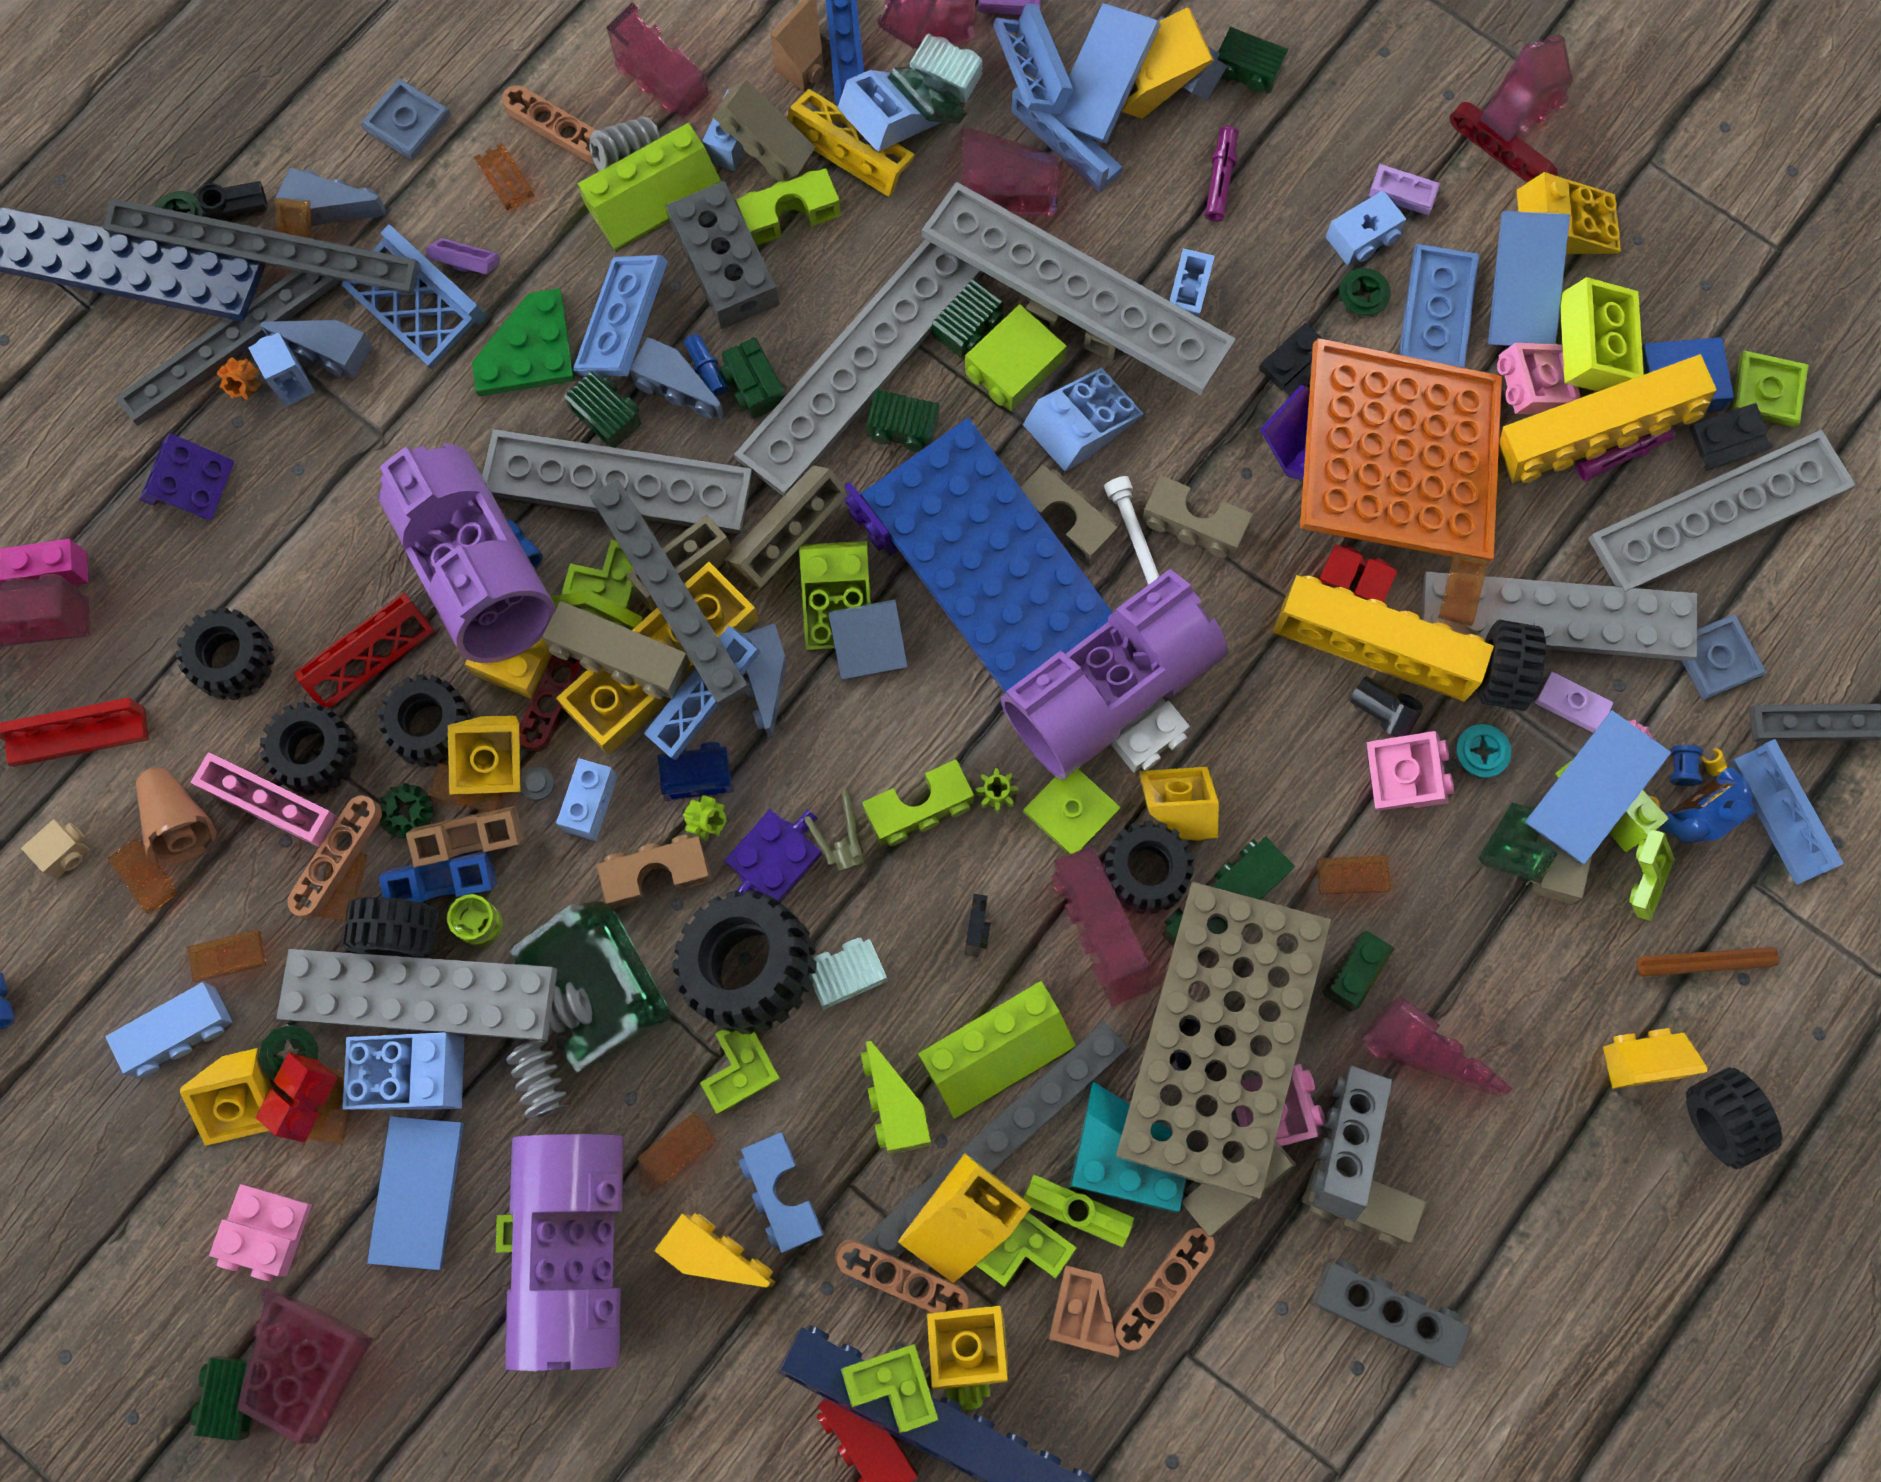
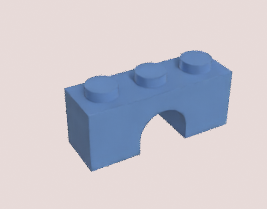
M780 1132L741 1149L744 1158L738 1161L745 1179L749 1180L752 1178L757 1192L753 1193L752 1197L759 1214L766 1212L771 1226L765 1228L772 1248L779 1247L781 1253H786L823 1237L824 1233L811 1201H806L797 1206H786L777 1196L776 1186L780 1177L797 1168L785 1135Z

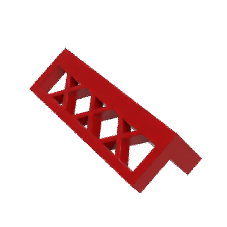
M404 592L296 670L294 674L301 686L316 703H319L324 708H331L435 630ZM412 615L423 626L413 636L400 635L401 624ZM395 628L394 634H390L389 632ZM379 639L393 640L391 652L385 656L372 655L373 645ZM367 649L366 654H360L361 652ZM352 659L365 660L364 671L358 676L344 675L346 663ZM371 661H377L376 663L370 666ZM339 669V674H333ZM324 679L336 680V692L325 700L313 688ZM343 681L348 682L346 685L342 687Z
M130 697L0 722V739L5 741L6 761L12 767L149 740L146 710Z

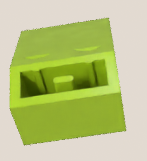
M867 541L802 544L800 546L799 555L806 650L835 648L828 612L871 604Z
M867 1041V1051L861 1052V1058L866 1077H873L874 1087L868 1088V1094L873 1112H880L882 1123L875 1124L880 1148L886 1147L888 1154L891 1155L931 1146L923 1104L872 1041Z

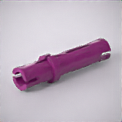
M1232 126L1220 128L1217 149L1212 154L1211 162L1214 166L1204 217L1214 222L1222 221L1225 218L1232 168L1237 163L1235 150L1239 130Z
M1671 427L1669 431L1658 436H1651L1650 433L1639 437L1636 443L1625 448H1619L1617 445L1606 449V453L1600 457L1577 462L1575 465L1576 472L1582 481L1587 482L1591 478L1636 456H1646L1651 449L1671 441L1674 438L1673 429Z

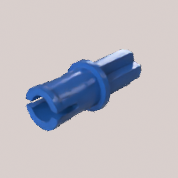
M693 334L686 338L684 344L695 364L693 369L696 374L700 375L714 396L718 397L724 394L729 389V386L719 371L717 358L711 357L699 334Z

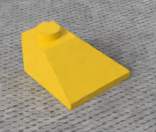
M516 715L481 716L448 725L449 794L520 792L519 723Z
M1208 767L1140 771V781L1150 815L1159 822L1167 824L1169 830L1173 831L1175 828L1180 832L1178 837L1182 840L1203 841L1205 839L1218 838L1219 802Z
M258 1048L220 1057L180 1088V1094L205 1146L269 1131L256 1119L271 1088L270 1077L263 1071L259 1062Z

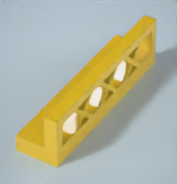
M810 89L789 107L787 119L815 146V152L888 197L895 191L899 176L913 161L914 153L898 143L877 152L871 144H864L859 140V138H864L863 135L838 110V106ZM811 103L821 111H811L805 106ZM832 121H840L847 125V128H839L832 124ZM885 154H893L901 160L895 163L887 158Z

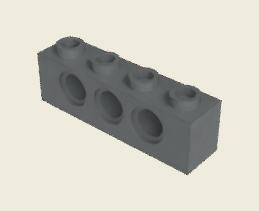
M1350 1066L1343 1077L1337 1076L1331 1096L1336 1098L1335 1106L1330 1107L1325 1120V1127L1329 1128L1328 1138L1322 1140L1318 1151V1159L1322 1160L1320 1170H1316L1310 1188L1311 1191L1315 1192L1313 1207L1352 1221H1356L1367 1207L1392 1082L1391 1079L1354 1066ZM1352 1107H1355L1356 1109H1358V1110L1360 1111V1113L1354 1111V1110L1352 1109ZM1344 1137L1349 1138L1354 1145L1348 1143ZM1337 1169L1343 1170L1348 1177L1341 1175Z
M1338 1259L1337 1264L1333 1262L1325 1263L1310 1304L1439 1365L1451 1369L1455 1368L1470 1326L1460 1322L1462 1317L1460 1314L1444 1307H1440L1439 1312L1425 1306L1427 1303L1426 1298L1407 1290L1405 1295H1401L1391 1290L1393 1283L1376 1275H1372L1369 1280L1357 1274L1359 1267L1342 1259ZM1354 1285L1360 1286L1364 1292V1300L1358 1306H1354L1348 1298V1292ZM1388 1301H1393L1398 1308V1316L1392 1322H1388L1382 1312L1383 1306ZM1423 1317H1427L1432 1324V1332L1426 1338H1422L1417 1331V1324Z

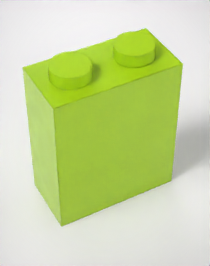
M1019 304L965 355V373L973 383L977 385L982 384L989 391L988 393L995 403L1000 406L1004 404L1012 411L1065 361L1067 346Z

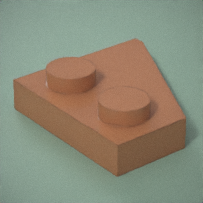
M1065 1265L1048 1339L1119 1357L1120 1351L1113 1329V1321L1105 1295L1102 1275Z

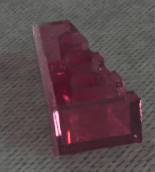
M1093 845L1055 860V874L1051 875L1053 885L1058 895L1064 894L1067 904L1064 906L1072 925L1076 923L1078 927L1080 944L1085 954H1089L1092 960L1095 977L1099 985L1103 986L1111 1007L1150 992V965Z

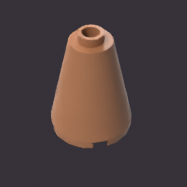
M154 767L142 772L136 780V791L144 850L147 857L156 864V859L165 860L167 865H175L201 855L206 851L204 844L210 838L212 842L216 839L217 830L212 820L167 769Z

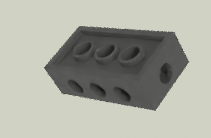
M725 181L665 205L670 225L721 329L780 305L777 286Z

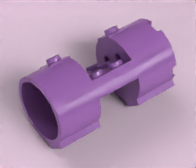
M443 443L442 448L426 450L424 446L413 450L405 446L380 466L383 472L380 481L383 485L380 494H377L378 500L459 653L464 658L473 662L492 663L509 659L526 651L542 638L555 612V605L473 459L466 450L453 444Z
M1171 569L1119 606L1116 611L1109 615L1106 624L1066 654L1059 651L1001 696L1000 701L1004 712L1017 734L1040 763L1061 780L1066 779L1120 737L1119 730L1160 698L1174 697L1227 656V643L1216 620L1213 618L1209 621L1205 611L1198 605L1201 600L1193 592L1192 586Z
M562 1134L518 1136L512 1138L510 1214H513L511 1290H507L505 1369L521 1371H547L548 1369L580 1370L616 1367L619 1365L621 1288L613 1287L614 1212H622L623 1136Z

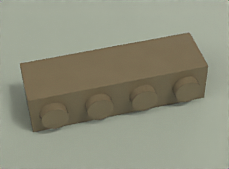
M812 466L724 561L746 584L762 588L846 498L845 485L830 468Z
M563 601L559 602L542 636L549 647L548 651L554 656L567 660L569 656L580 660L579 664L582 667L595 673H599L600 669L612 674L611 678L626 686H630L631 682L642 686L643 692L657 699H662L663 696L671 699L674 698L690 665L689 658L685 652Z

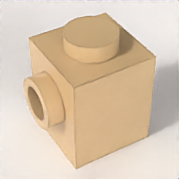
M54 819L21 847L43 873L57 879L66 871L77 867L83 860V856L90 850L81 841L85 836L75 825L70 822L64 825Z

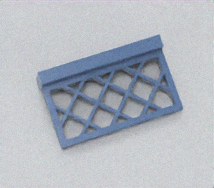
M388 224L380 233L384 239L372 251L386 253L389 250L395 256L415 259L420 263L413 293L415 295V310L401 311V296L411 294L391 290L379 291L377 287H372V291L358 292L354 288L357 283L343 281L341 285L432 369L475 322L480 325L488 315ZM422 281H423L428 287H422ZM436 293L437 308L422 309V294ZM380 297H394L393 312L379 311ZM367 298H372V304L367 300ZM444 302H446L450 307L444 308ZM445 314H459L463 318L454 329L444 330ZM437 315V330L422 331V316ZM415 317V332L402 333L401 318ZM437 337V348L427 356L422 351V338Z

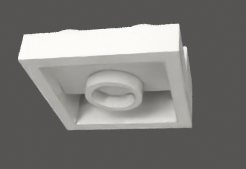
M1160 698L1119 730L1120 737L1111 745L1133 773L1140 768L1147 771L1160 761V753L1168 747L1173 751L1188 739L1186 734L1190 726L1169 700L1165 702L1163 698Z

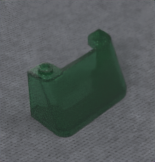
M595 901L568 905L509 950L516 965L556 968L555 987H559L563 995L566 994V983L571 982L576 990L583 988L586 991L592 1008V1021L589 1024L580 1022L576 1028H570L574 1036L565 1043V1057L576 1072L587 1070L669 1020L670 1012L665 1000L617 915L604 902Z

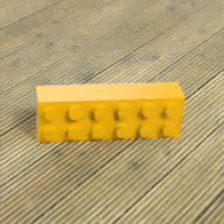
M1699 354L1503 426L1499 441V453L1512 484L1521 480L1523 483H1529L1541 477V473L1548 470L1562 471L1571 467L1574 464L1573 461L1586 457L1587 460L1595 459L1605 454L1606 449L1618 445L1619 448H1625L1636 443L1639 437L1650 433L1651 436L1661 435L1669 431L1672 425L1684 422L1685 425L1694 423L1704 417L1717 389L1702 355Z
M710 562L705 564L684 583L718 638L728 626L743 634L759 621L755 607ZM658 607L632 630L685 652ZM691 661L679 688L695 669ZM600 669L599 673L587 670L556 699L563 709L608 756L671 700V698L663 696L662 699L654 698L643 692L642 686L632 682L630 686L623 685L611 678L612 674Z
M1296 575L1285 596L1272 632L1463 702L1482 684L1494 645L1485 643V640L1480 636L1473 634L1463 635L1454 632L1450 626L1444 623H1429L1421 620L1413 612H1399L1387 608V605L1382 601L1376 599L1365 600L1354 596V593L1346 588L1336 587L1334 589L1323 585L1319 579L1312 576L1301 577Z

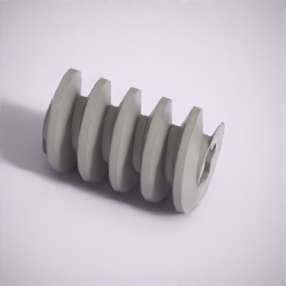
M643 116L637 120H628L626 123L607 126L603 130L597 129L592 132L590 137V152L596 168L601 171L660 138V135L653 121Z
M568 982L566 983V994L563 995L560 988L556 986L548 1036L553 1033V1030L555 1032H563L567 1026L569 1028H576L580 1022L583 1024L591 1023L592 1008L586 991L583 988L576 990L574 985ZM519 1039L523 1044L527 1041V1039Z
M549 1039L547 1041L533 1040L516 1047L513 1050L514 1052L506 1059L509 1065H518L511 1071V1076L513 1078H523L516 1084L515 1088L519 1092H527L520 1098L522 1105H532L524 1113L527 1119L543 1118L570 1106L559 1105L558 1102L567 1095L566 1091L554 1090L562 1082V1078H550L549 1075L558 1068L557 1064L545 1063L553 1055V1051H541V1047L549 1042Z

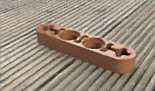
M514 85L504 91L502 101L509 116L587 163L594 164L587 144L590 145L591 134L596 129L523 86ZM521 99H523V102H524V105H525V106H523V105L520 104V103H515L514 106H513V104H512V101H513V100L519 102ZM540 112H549L551 114V118L547 122L539 123L535 121L536 115ZM566 127L577 129L573 137L564 138L560 135L561 131Z
M360 795L352 798L347 803L289 894L288 907L294 915L304 919H313L323 911L381 819L382 810L375 800ZM361 807L370 812L367 817L361 816L358 813ZM351 822L361 829L357 832L349 827L348 824ZM345 833H350L352 836L351 846L345 851H339L337 848L338 838ZM325 863H331L333 866L332 876L326 881H320L318 878L319 868ZM312 882L314 885L321 887L322 890L320 892L316 891L314 888L309 887ZM303 897L308 898L312 902L309 908L304 907L301 903Z
M1192 1228L1182 1235L1118 1320L1114 1333L1116 1341L1121 1347L1127 1350H1137L1144 1346L1211 1257L1215 1248V1242L1213 1237H1209L1203 1228ZM1202 1235L1205 1238L1203 1245L1206 1247V1251L1204 1253L1201 1251L1194 1253L1190 1260L1195 1261L1197 1264L1192 1269L1186 1260L1177 1257L1176 1254L1181 1250L1186 1255L1192 1247V1244L1188 1241L1191 1236L1198 1238ZM1172 1263H1179L1185 1269L1186 1276L1181 1284L1173 1285L1166 1279L1165 1271ZM1156 1292L1163 1298L1164 1306L1157 1314H1150L1144 1309L1143 1300L1148 1293ZM1137 1308L1143 1317L1152 1320L1153 1323L1148 1328L1143 1322L1137 1330V1333L1141 1336L1137 1342L1131 1339L1126 1343L1123 1340L1125 1332L1122 1328L1125 1324L1129 1326L1135 1324L1138 1317L1133 1316L1132 1313Z
M845 1240L836 1249L835 1262L844 1274L932 1313L948 1311L946 1310V1304L936 1297L933 1298L936 1284H940L941 1286L937 1289L940 1294L951 1297L953 1292H956L955 1297L960 1301L957 1307L951 1306L949 1311L968 1309V1296L955 1283L858 1240ZM854 1248H857V1254L861 1259L869 1262L871 1254L875 1255V1257L869 1263L867 1275H863L862 1273L866 1268L856 1262L847 1267V1261L843 1254L845 1252L851 1253ZM884 1262H889L895 1267V1275L888 1282H880L875 1276L876 1268ZM915 1277H924L928 1282L927 1291L922 1296H912L908 1290L910 1281Z

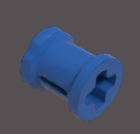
M1693 745L1673 746L1670 751L1671 755L1674 756L1673 774L1670 775L1669 782L1678 786L1702 784V776L1699 775V757L1703 755V749Z

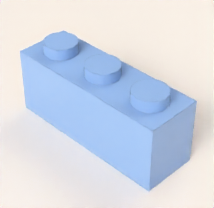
M202 982L105 1037L122 1073L144 1078L157 1072L160 1069L159 1064L170 1058L172 1060L179 1059L192 1051L191 1046L204 1040V1042L218 1038L224 1033V1028L233 1024L216 987Z

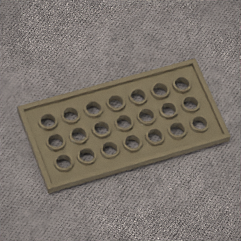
M1192 881L1116 1158L1260 1201L1331 919ZM1219 917L1225 920L1228 928L1222 934H1213L1209 931L1207 922L1211 918ZM1247 927H1255L1260 930L1262 940L1256 944H1249L1243 939L1242 931ZM1283 936L1291 937L1297 943V950L1290 954L1283 953L1277 947V940ZM1206 950L1214 952L1219 960L1217 965L1212 968L1203 967L1198 961V955ZM1239 960L1248 961L1253 967L1252 975L1247 978L1237 976L1233 971L1234 963ZM1273 970H1281L1288 976V984L1281 988L1274 987L1268 980V974ZM1195 984L1206 986L1209 990L1208 999L1203 1002L1192 1000L1188 993L1190 987ZM1229 994H1237L1243 998L1244 1008L1238 1012L1229 1011L1224 1005V998ZM1264 1004H1273L1278 1008L1280 1017L1274 1022H1267L1261 1018L1259 1008ZM1185 1018L1195 1019L1200 1025L1199 1033L1195 1036L1184 1035L1179 1028L1180 1022ZM1220 1028H1228L1235 1034V1042L1230 1046H1221L1215 1040V1032ZM1256 1038L1267 1040L1271 1046V1052L1263 1057L1256 1056L1250 1049L1251 1041ZM1183 1052L1189 1056L1191 1065L1187 1070L1177 1071L1171 1066L1170 1058L1174 1053ZM1213 1062L1222 1064L1226 1069V1077L1221 1081L1210 1080L1205 1073V1068L1208 1064ZM1249 1072L1257 1074L1261 1078L1262 1087L1255 1092L1245 1090L1241 1084V1077ZM1166 1087H1174L1180 1091L1182 1099L1175 1106H1167L1160 1098L1161 1091ZM1209 1097L1215 1101L1217 1111L1212 1116H1202L1196 1109V1102L1200 1098ZM1240 1107L1248 1109L1252 1113L1253 1122L1247 1127L1237 1126L1232 1120V1112ZM1165 1122L1171 1127L1172 1136L1170 1139L1160 1142L1152 1137L1150 1130L1155 1123ZM1199 1132L1207 1138L1208 1146L1204 1151L1194 1152L1188 1148L1186 1139L1191 1133ZM1228 1143L1240 1145L1244 1152L1243 1159L1237 1163L1228 1162L1223 1157V1147Z

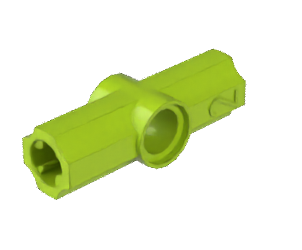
M1034 1174L1023 1197L1032 1206L1031 1209L1123 1248L1134 1221V1217ZM1074 1200L1083 1202L1087 1209L1086 1217L1080 1222L1074 1221L1068 1214V1207Z

